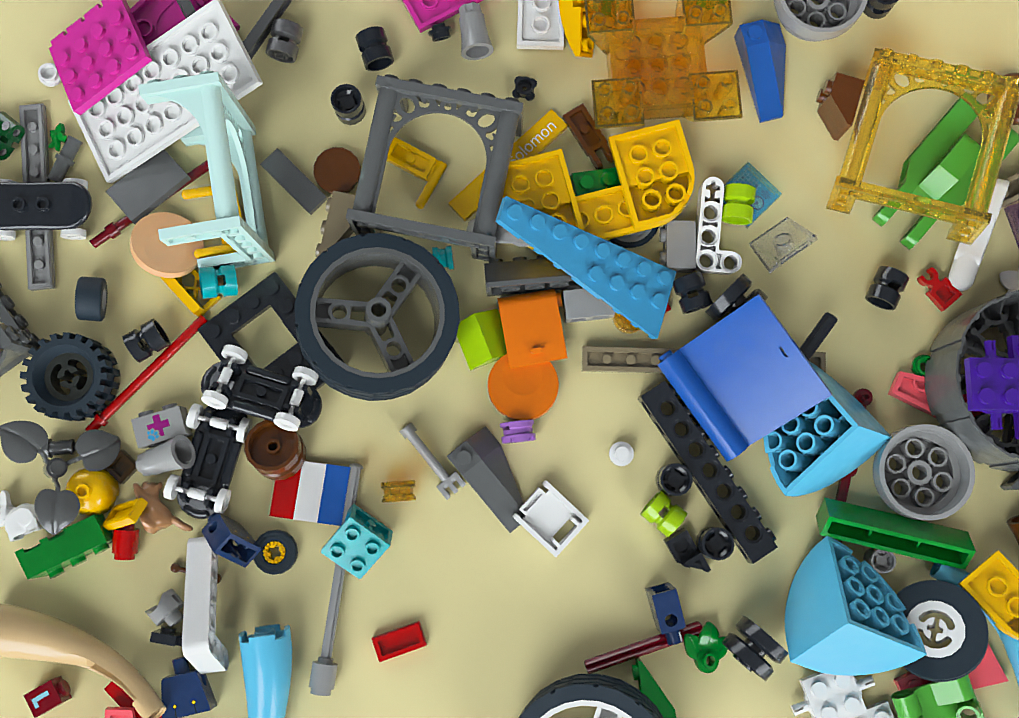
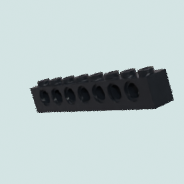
M663 381L639 397V402L680 463L690 470L694 484L723 527L731 533L735 545L746 561L751 564L756 563L778 548L774 542L776 540L775 535L768 527L764 528L760 522L762 516L754 506L751 508L747 503L746 499L748 496L741 486L737 487L732 480L734 478L733 473L726 465L722 466L718 460L720 457L718 451L712 444L709 446L705 441V432L699 424L695 425L690 418L692 413L685 404H680L676 398L678 393L673 386ZM667 402L672 406L673 411L671 415L662 413V403ZM677 423L685 425L686 433L684 436H680L675 432V425ZM691 443H696L700 448V453L696 457L689 453ZM706 463L713 466L714 473L711 477H707L703 473V467ZM720 484H724L728 489V493L724 498L719 497L717 494V488ZM734 505H738L742 510L741 516L737 519L731 515V509ZM749 526H753L756 531L755 537L751 540L745 535V531Z

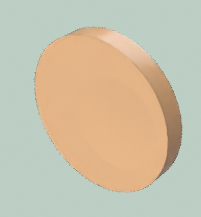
M157 212L143 217L136 223L130 237V250L135 261L145 271L158 277L177 278L189 274L198 266L194 251L204 248L203 240L167 246L159 240L158 229L192 224V222L174 213Z

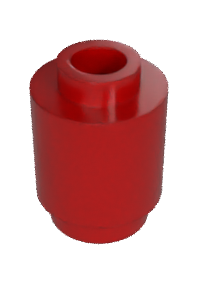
M135 524L113 530L112 553H114L115 560L135 559V554L138 553L140 529L135 528Z

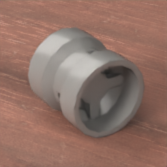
M870 548L863 556V561L868 562L878 573H889L896 565V557L892 552Z

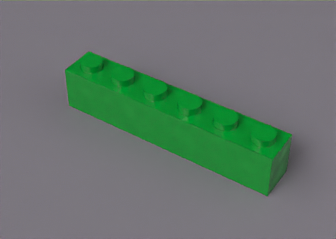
M824 498L816 514L821 536H829L833 539L965 570L976 552L968 531L910 519L901 515L834 499Z

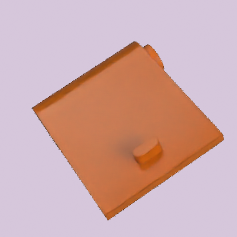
M548 289L497 298L510 368L568 358L559 307H562L560 292L556 293L555 289Z

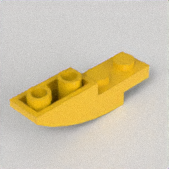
M558 0L563 29L573 53L578 57L592 58L594 49V9L586 8L587 0Z

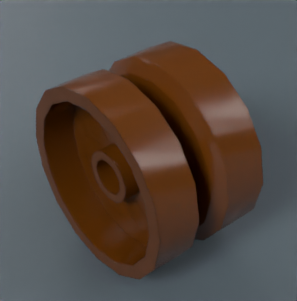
M268 420L257 423L249 431L245 439L244 452L247 460L262 476L271 480H285L294 476L302 468L306 459V447L298 432L282 429L274 422Z

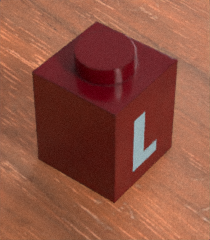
M61 676L51 679L23 695L34 718L49 712L72 698L70 686Z

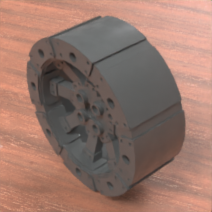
M1019 290L976 306L951 320L935 339L930 349V352H932L930 360L926 362L925 367L926 398L932 416L935 415L939 423L937 426L945 428L959 437L968 448L973 461L979 464L990 465L989 468L1001 471H1019V439H1015L1014 435L1011 443L999 441V438L991 434L993 430H991L990 414L983 412L981 415L974 417L971 411H968L967 402L965 403L963 395L967 394L965 374H960L962 365L960 360L964 357L965 353L973 354L978 358L985 357L984 341L986 339L980 334L988 328L998 327L1000 333H1003L1006 347L1007 337L1019 335ZM996 349V355L1008 358V349H1005V352H1000ZM1002 413V418L1009 413Z

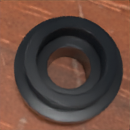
M445 23L435 24L431 26L432 30L428 32L433 42L442 41L451 37V26H445Z

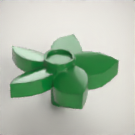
M59 123L55 130H50L52 141L48 148L52 149L55 147L56 151H60L61 142L65 143L67 140L64 124Z

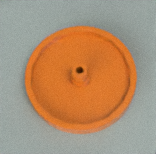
M506 354L494 364L488 377L490 400L494 407L509 419L515 421L537 419L550 410L557 398L559 388L558 376L550 362L510 368Z

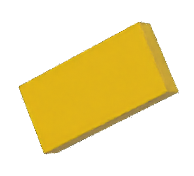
M141 497L114 506L102 526L110 531L136 523L148 502Z

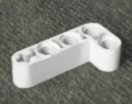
M717 177L706 179L698 190L695 270L708 274L730 275L741 268L742 258L736 252L719 250L724 184ZM709 185H712V189L716 190L711 195V201H707L710 198V190L706 189ZM705 208H711L714 211L715 216L713 219L705 217ZM704 231L711 233L713 238L711 243H705L702 240L701 235ZM701 255L709 257V267L706 268L700 264L699 259ZM726 257L734 261V267L731 270L724 266V259Z

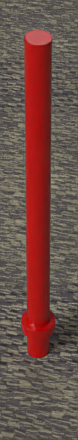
M201 314L100 414L97 413L94 416L95 419L85 430H98L101 426H106L109 423L107 420L198 332L197 329L208 322V320Z

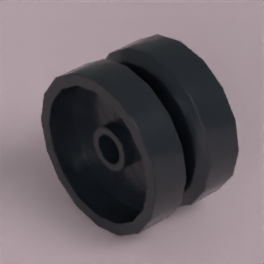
M743 273L705 312L713 320H717L726 311L731 314L758 294L764 300L768 296L762 290L755 289L745 297L743 294L751 287L752 281Z
M743 616L736 624V627L746 640L743 641L737 635L729 633L721 643L733 653V657L750 672L753 671L766 682L774 670L764 659L765 655L773 662L781 664L787 657L788 652L757 624Z

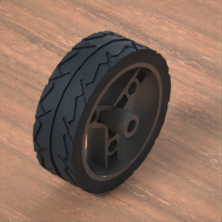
M366 233V235L360 234L342 239L327 248L326 251H323L309 265L301 280L302 283L299 284L295 300V327L302 355L310 368L318 374L322 381L334 390L349 397L367 401L391 400L412 393L427 383L441 368L456 340L460 321L459 301L451 277L438 259L429 251L403 237L386 233ZM370 266L394 269L375 298L369 302L322 298L327 288L336 279L349 271ZM395 284L401 285L404 291L400 293L395 292L392 286ZM418 284L431 303L434 314V335L430 347L414 362L393 317ZM385 297L395 302L392 309L390 303L384 299ZM336 310H342L346 316L342 319H337L333 316V313ZM351 312H365L364 321L350 319ZM318 327L365 331L371 337L387 372H364L348 366L336 358L326 347L319 334ZM388 327L392 338L383 341L380 336L385 333ZM390 346H395L400 353L392 356L388 354L386 349Z

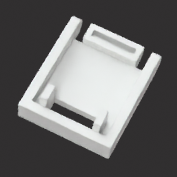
M545 480L542 484L548 491L545 493L538 487L519 508L525 516L521 518L519 514L514 513L512 517L549 552L557 557L589 520ZM570 519L575 526L558 543L553 536Z

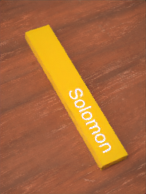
M551 109L513 144L510 161L540 154L567 129L568 125ZM485 170L448 203L464 222L477 211Z

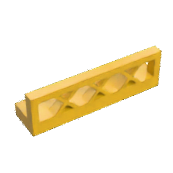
M195 269L189 273L195 277L194 287L184 286L182 284V277H160L188 309L198 317L201 314L204 315L222 299L218 295L217 298H211L203 306L198 302V291H201L199 287V273Z

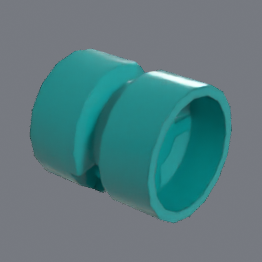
M234 264L221 265L217 270L213 266L200 267L198 269L202 299L217 298L218 294H222L224 297L238 295ZM217 277H223L224 285L218 286Z

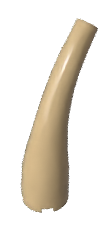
M0 604V657L49 661L88 668L108 678L122 688L133 699L132 705L142 718H159L166 711V707L138 670L103 641L53 616L14 605Z

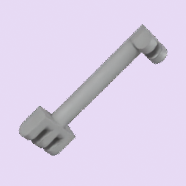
M409 423L399 432L405 439L408 438L442 481L436 487L448 500L451 496L445 489L449 486L455 494L458 492V489L453 482L457 480V483L462 488L466 485L456 471L451 475L446 472L415 431L417 429L414 425Z

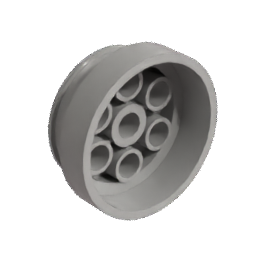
M774 0V5L781 24L790 34L801 40L817 42L833 39L847 32L861 16L868 0H815L819 5L814 4L812 0ZM791 9H795L799 14L793 13ZM831 13H835L838 18L832 16ZM810 22L816 23L818 27L812 26Z
M930 424L908 426L890 434L891 438L876 452L873 461L874 484L885 504L896 513L915 520H939L961 509L972 493L975 482V467L968 448L960 438L945 428ZM909 442L912 443L915 448V451L912 455L907 450ZM933 451L938 456L936 463H933L931 460V453ZM891 458L896 461L895 470L889 467V460ZM914 467H917L920 472L917 479L912 474ZM938 475L943 480V484L940 488L936 484V478ZM896 482H898L901 485V492L899 495H897L894 491V485ZM920 491L925 496L923 503H920L917 499Z

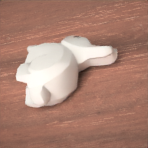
M6 490L1 491L0 527L5 526L11 542L21 540L27 534L44 529L36 517L34 504L24 503L14 507L11 503L9 492Z

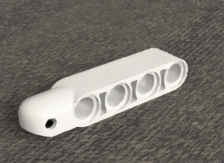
M986 175L982 180L948 276L952 286L959 291L968 290L974 283L1010 181Z

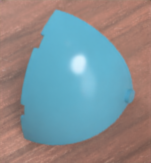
M811 362L810 364L832 392V395L763 437L765 453L768 454L771 464V473L785 496L794 497L810 494L837 482L867 461L891 438L889 433L855 397L826 372Z
M826 536L817 543L801 563L788 593L785 609V635L790 662L826 674L867 675L893 670L927 655L915 624H909L903 613L906 610L905 606L881 575L865 560L860 562L851 555L853 550L841 542Z

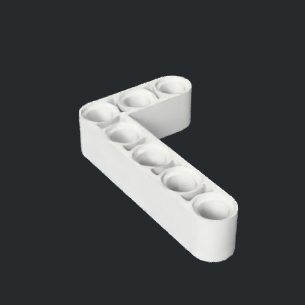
M204 536L189 538L187 542L182 631L183 654L200 674L227 671L229 667L228 651L215 635L218 555L212 551Z

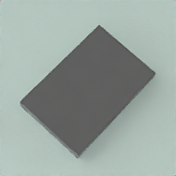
M164 149L130 171L106 192L136 225L140 219L151 213L190 181L191 178Z

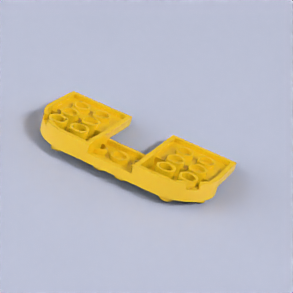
M678 119L608 138L621 183L619 186L575 196L563 151L558 149L510 161L503 198L506 196L597 237L609 240L656 228L676 218L682 212L692 194L695 180L694 167L680 120Z

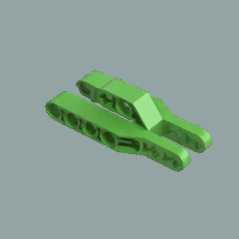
M967 92L954 103L903 163L898 188L872 218L874 222L882 227L911 193L928 206L926 211L900 240V243L908 250L919 242L941 215L956 210L961 205L968 203L979 190L984 176H990L1019 142V134L1005 122H1002V125L982 143L983 147L966 133L963 134L985 107Z

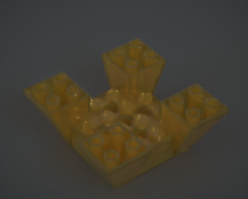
M584 0L587 36L606 55L608 79L591 80L595 129L644 126V120L679 117L692 122L742 119L738 70L707 72L704 45L733 24L730 0H677L675 17L635 19L633 0ZM650 45H656L658 48H652ZM676 65H680L684 69H678ZM652 67H658L661 71H655ZM633 68V69L637 70L638 72L633 73V72H630L628 69ZM654 89L661 90L663 94L656 93Z

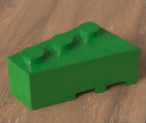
M92 515L64 528L62 532L49 539L45 537L39 540L40 544L30 549L22 548L15 551L27 579L46 576L52 579L65 572L63 568L69 565L74 567L87 561V555L93 552L97 555L110 548L108 544L113 541V533L102 526L105 521L104 515Z

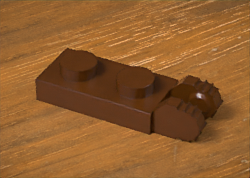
M583 103L563 115L562 119L568 125L586 156H589L590 161L597 170L603 169V164L595 153L600 149L609 163L614 162L611 149L607 145L608 141Z

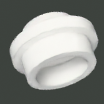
M45 63L40 66L38 77L45 86L54 87L61 82L54 63Z
M617 442L611 446L609 457L615 465L625 466L632 461L634 451L628 443Z

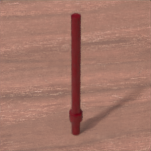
M208 160L187 173L191 180L174 194L208 172ZM124 216L116 223L111 222L105 226L103 232L89 241L97 248L108 239H114L121 234L120 231L133 222L127 216Z

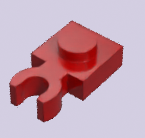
M933 267L926 270L930 275V280H927L923 275L917 278L920 285L927 286L930 289L925 295L941 312L963 295L952 286L947 277L939 280L938 272Z

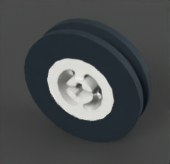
M939 580L919 581L908 585L896 594L906 608L903 613L909 624L914 623L918 632H924L930 642L933 636L929 628L935 627L936 620L935 617L928 618L925 622H921L920 619L925 615L931 613L942 614L948 617L955 626L953 630H949L946 623L940 619L939 628L943 633H937L936 644L943 643L946 639H950L952 642L947 647L940 649L924 645L927 655L903 666L906 670L925 680L948 682L960 679L976 669L983 660L988 647V625L981 607L970 594L954 584Z

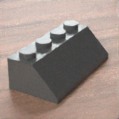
M538 255L537 259L527 260V257H515L513 261L503 262V259H491L489 263H484L487 296L531 293L548 289L567 290V287L578 284L562 269H557L553 266V263L543 255Z

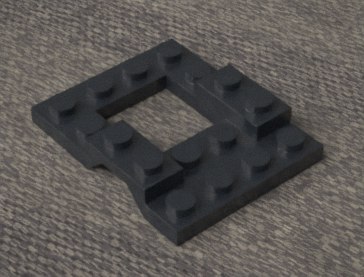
M273 272L197 330L219 360H227L221 354L225 345H235L242 348L233 335L272 307L298 342L295 327L296 298L279 275ZM318 329L319 334L323 339L326 347L334 354L336 358L344 362L340 355L337 353V351L334 349V347L329 343V341ZM298 342L263 369L293 378L292 374L295 367L311 368L303 357ZM248 356L245 364L256 366ZM318 377L316 384L312 386L318 390L326 383Z

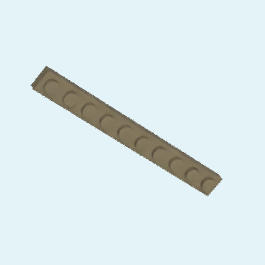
M583 346L582 372L662 373L657 366L661 362L659 357L669 350L674 353L679 349ZM815 352L809 361L826 372V352Z

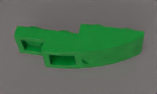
M616 167L577 172L570 175L575 196L621 185Z

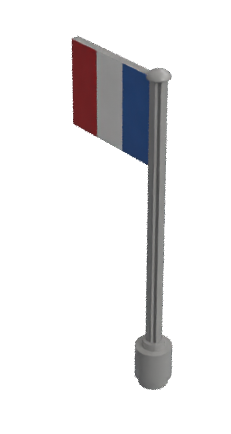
M304 461L302 468L294 476L285 480H275L269 516L341 526L345 522L348 509L353 503L356 504L360 473L363 466L358 463H352L349 467ZM336 563L321 657H318V661L312 662L309 681L310 693L318 696L331 695V690L335 686L338 664L333 663L332 652L345 569Z

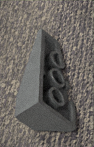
M485 426L458 446L447 457L509 533H511L521 525L512 517L514 513L519 514L521 518L525 516L519 510L524 503L501 444Z

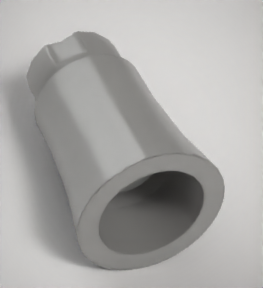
M478 3L463 4L459 8L462 42L461 56L467 60L484 59L494 51L486 28L484 14Z
M177 435L169 441L138 455L135 462L136 468L143 476L158 475L178 469H188L195 462V449L187 437Z

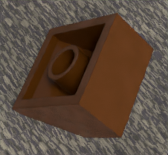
M838 72L831 80L828 79L826 81L824 89L821 88L816 98V102L819 103L817 113L833 140L836 141L853 125L865 80Z

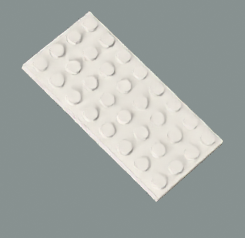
M212 0L146 47L152 58L150 63L82 115L73 112L106 182L114 183L200 126L196 118L187 109L175 102L167 101L148 105L139 95V84H146L147 81L152 79L170 80L177 75L194 76L199 75L202 71L210 70L219 72L237 100L263 84L221 0Z

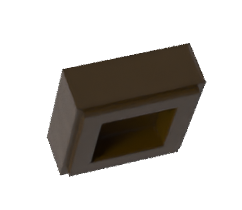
M122 449L113 463L105 468L120 484H124L137 471L136 461Z

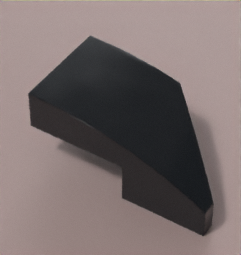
M682 528L663 540L677 563L688 568L701 569L705 572L711 571L687 529Z

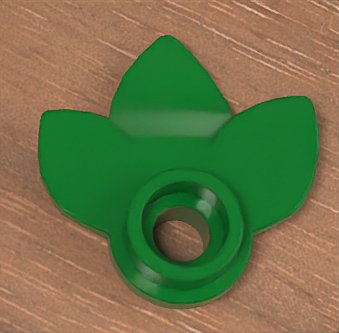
M707 621L699 637L692 634L684 635L685 651L690 658L694 659L695 665L701 672L712 673L718 667L719 660L727 653L728 649L721 643L726 637H719L718 629L714 624ZM709 656V663L707 665L706 659Z

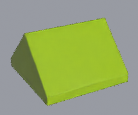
M498 309L474 313L459 322L457 338L470 371L497 361L507 354Z

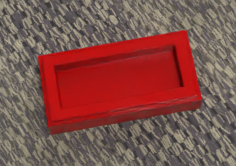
M420 621L371 638L379 662L427 646Z

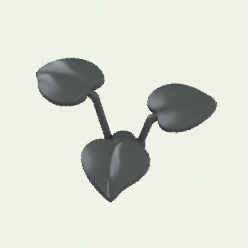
M12 421L0 426L1 446L7 458L15 463H28L33 461L37 453H39L43 463H45L43 472L48 478H52L55 490L43 489L40 491L35 499L34 510L41 526L52 535L59 533L73 522L80 510V502L75 493L70 490L60 491L61 487L58 478L67 472V466L82 460L86 470L101 471L113 463L121 446V440L118 436L103 430L94 429L84 432L77 439L75 448L80 456L68 461H64L61 458L49 460L41 449L48 442L47 432L42 426L31 421Z

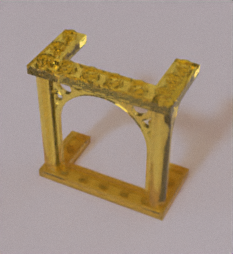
M875 48L864 79L863 89H865L842 169L840 175L836 177L826 209L850 214L857 199L953 223L946 239L972 245L991 221L992 213H988L1019 103V77L997 75L990 70L979 71L970 69V67L962 64H947L939 59H924L912 53L901 54L889 48ZM894 75L906 76L909 80V85L907 87L899 86L895 81ZM915 78L922 79L924 82H916ZM890 88L895 91L892 95L886 94ZM921 89L943 90L963 99L976 113L982 129V143L964 207L862 182L880 119L885 110L899 97ZM964 89L974 91V93H966ZM981 93L991 95L984 105L976 102V97Z

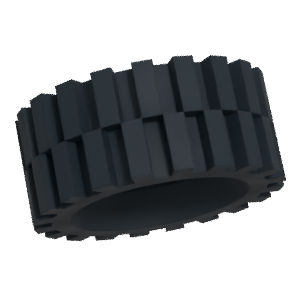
M63 332V336L57 333L49 335L51 341L44 338L38 341L41 347L39 349L32 347L28 351V353L33 355L31 360L25 358L22 365L28 366L27 372L20 371V378L25 379L27 383L21 385L22 392L30 393L25 399L28 403L35 404L33 408L37 412L45 413V416L56 419L85 421V417L94 418L97 414L96 410L103 411L107 407L105 404L106 400L113 401L116 396L111 394L113 388L119 390L120 383L114 382V377H120V370L113 368L118 363L116 358L109 356L112 352L108 348L101 346L102 344L98 341L70 332ZM78 362H81L85 366L87 372L83 369L77 368L76 364ZM61 386L69 388L70 393L67 395Z

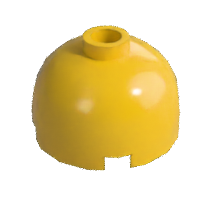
M85 468L71 476L65 489L76 494L80 502L79 514L86 516L105 514L111 510L120 491L118 481L105 469L101 471H88Z

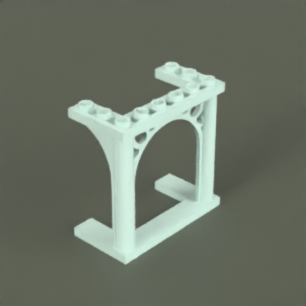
M207 70L202 71L199 75H177L170 80L152 79L147 81L146 84H139V95L148 105L172 101L187 109L198 121L200 126L180 138V140L186 146H206L216 220L158 229L159 240L167 246L221 237L237 251L235 253L197 259L198 269L200 267L213 266L217 270L221 265L234 264L235 268L275 262L274 252L268 245L252 136L256 135L255 125L219 72ZM232 163L240 179L246 222L239 216Z

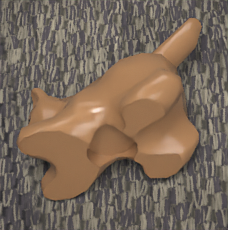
M145 481L141 487L137 483L133 484L136 499L142 497L148 502L140 515L145 531L155 534L157 531L165 529L172 524L184 531L193 530L191 525L174 516L159 499V492L163 488L162 482Z

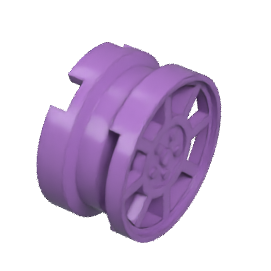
M534 420L500 423V428H503L504 435L501 437L502 444L536 440V434L533 433L531 428Z

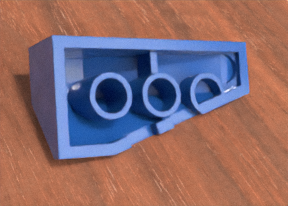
M763 19L742 24L739 26L734 39L759 123L782 118L784 110L786 44L780 24Z

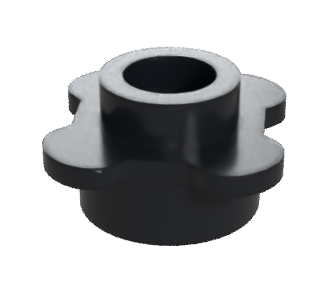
M516 77L512 96L516 99L525 98L527 101H532L535 98L534 88L537 86V81L529 77Z

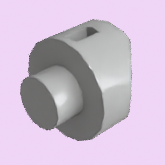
M169 589L162 594L158 606L155 605L145 612L156 626L166 622L172 628L183 619V615L179 610L184 606V602L173 589Z

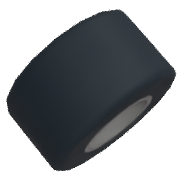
M82 276L78 279L75 290V314L77 319L103 321L105 318L108 291L107 282L104 278Z

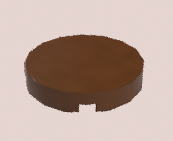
M332 147L324 150L317 157L314 163L313 174L317 184L328 193L333 194V191L348 193L359 182L361 166L357 157L351 151L342 147Z

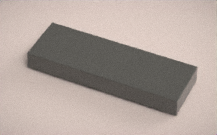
M278 148L260 164L310 215L327 200V197Z

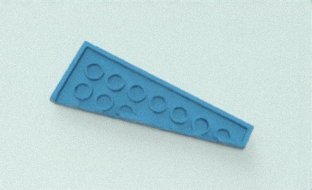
M510 197L502 198L495 220L496 223L516 238H521L533 247V251L537 254H542L549 259L553 266L557 269H562L578 285L597 299L603 300L612 307L614 312L623 315L631 321V325L635 328L639 327L648 334L649 338H658L676 271Z

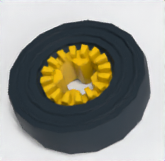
M281 530L267 531L256 540L262 550L253 560L264 573L271 575L282 574L291 569L296 562L298 555L297 543L287 532ZM276 546H279V552H281L282 555L276 556L273 559V553L270 552V548H275Z

